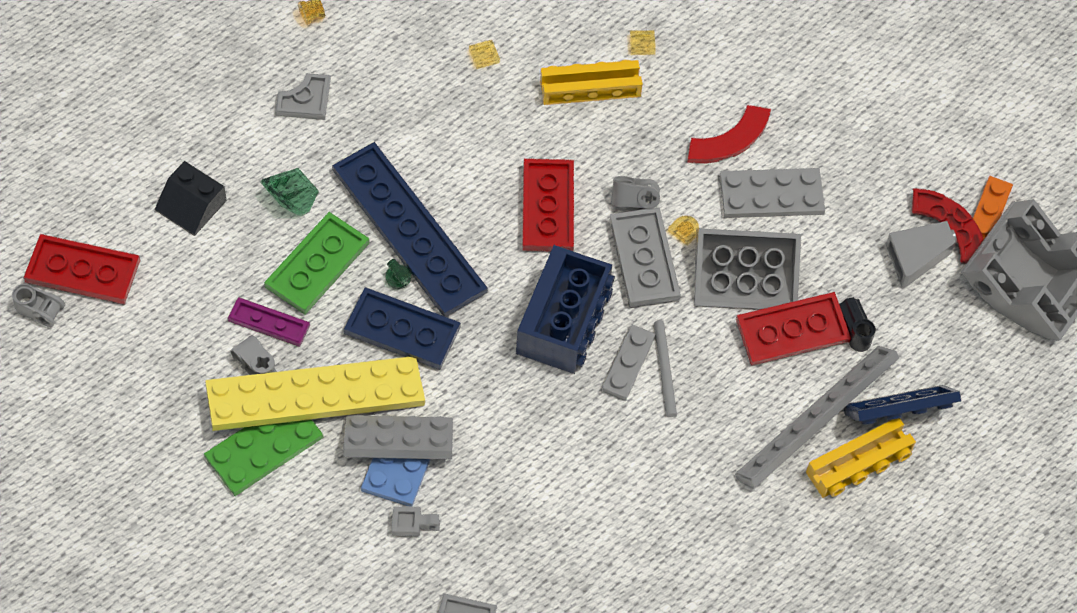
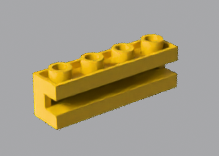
M639 60L541 68L540 84L543 104L552 105L641 97L643 83L641 76H639Z
M900 418L892 419L810 461L806 474L822 498L828 495L835 497L841 494L847 485L851 483L858 485L868 478L867 475L872 472L882 473L889 468L890 463L896 460L903 462L912 455L916 441L911 434H904L902 431L904 423Z

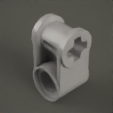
M628 176L614 177L611 197L612 205L622 208L652 209L659 204L660 188L656 181ZM647 191H651L652 193L647 197Z
M20 284L12 292L14 306L19 314L50 328L55 324L54 319L59 310L65 307V302L57 295L47 293L29 284ZM24 298H30L27 302H20Z
M253 335L230 350L235 361L238 360L242 364L241 368L245 369L249 375L277 372L274 367L275 361L273 356L268 353L260 341Z

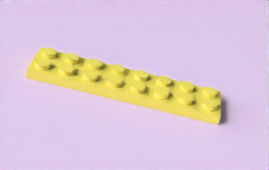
M413 357L205 380L212 431L425 406V396L417 359Z

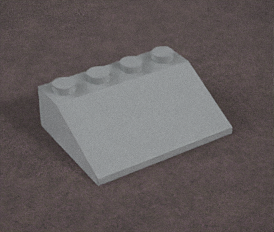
M696 229L694 305L764 309L798 301L802 234Z

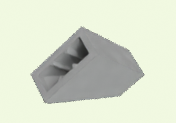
M947 221L889 233L886 247L902 288L910 285L952 253L954 245L957 243V238Z

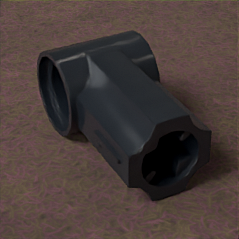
M854 297L847 298L839 303L851 337L849 345L855 351L864 352L871 347L876 327L873 322L868 320L860 300Z

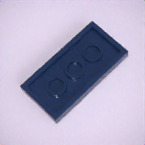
M365 287L344 328V334L401 356L416 358L417 362L441 370L461 328V322Z
M939 385L852 402L844 407L843 410L845 415L853 418L854 421H861V424L876 423L877 418L881 417L897 419L903 417L902 413L912 411V414H923L928 412V408L937 406V409L952 408L953 403L961 402V395L959 390Z

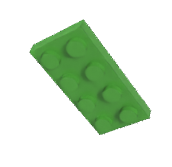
M328 212L264 282L265 288L306 315L370 244L369 238L331 212Z
M311 419L244 427L205 452L204 457L233 495L237 496L324 437L323 433Z

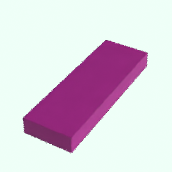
M240 297L237 298L228 316V322L298 347L301 346L310 328V322Z

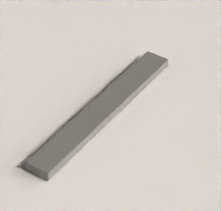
M877 346L735 473L736 478L744 484L754 488L757 487L899 359L897 351Z

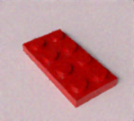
M524 158L522 251H551L553 245L574 251V160Z
M40 234L23 278L25 283L125 304L141 260L139 255Z
M835 292L736 316V322L751 366L847 343L851 339Z

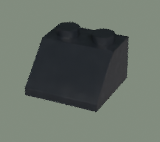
M184 160L168 178L155 211L196 236L227 201L225 186Z

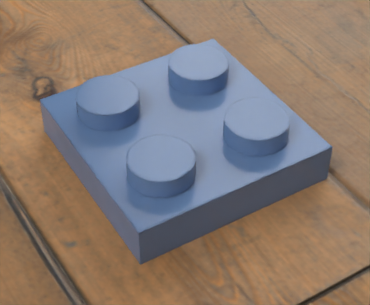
M373 458L361 491L413 507L430 459Z

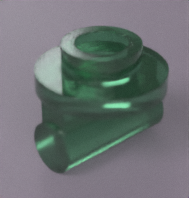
M391 259L387 263L389 269L385 275L386 282L394 289H403L411 282V272L407 267L399 265L396 259Z

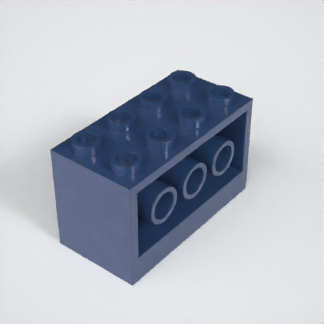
M553 245L517 330L516 354L575 374L578 366L583 367L587 357V346H591L594 341L596 324L601 323L605 311L603 309L605 302L609 303L613 293L612 285L615 276L611 275L612 264Z

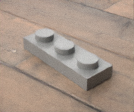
M633 324L631 325L602 387V392L624 401L627 400L656 333Z

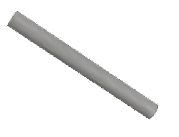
M658 320L654 322L666 415L667 417H676L677 410L664 321Z

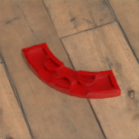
M747 105L741 120L728 132L711 138H691L687 162L697 164L715 163L743 153L764 132L769 121L771 109Z
M913 188L912 213L927 216L939 222L947 221L950 229L954 230L956 234L961 263L967 264L984 241L983 235L973 217L959 203L941 193Z

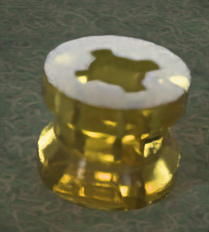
M302 0L298 2L299 12L306 25L312 23L316 18H325V11L320 0Z

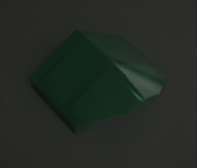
M299 168L264 178L260 182L280 206L298 216H303L310 212L319 192Z

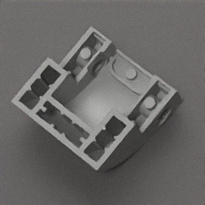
M1034 199L1018 202L1012 201L964 266L961 273L974 290L998 313L1031 333L1047 339L1060 341L1077 317V232L1061 234Z

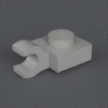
M393 506V536H420V529L440 531L439 514H421V507Z

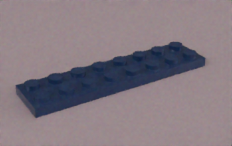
M375 142L332 165V171L443 316L451 315L488 293V287Z

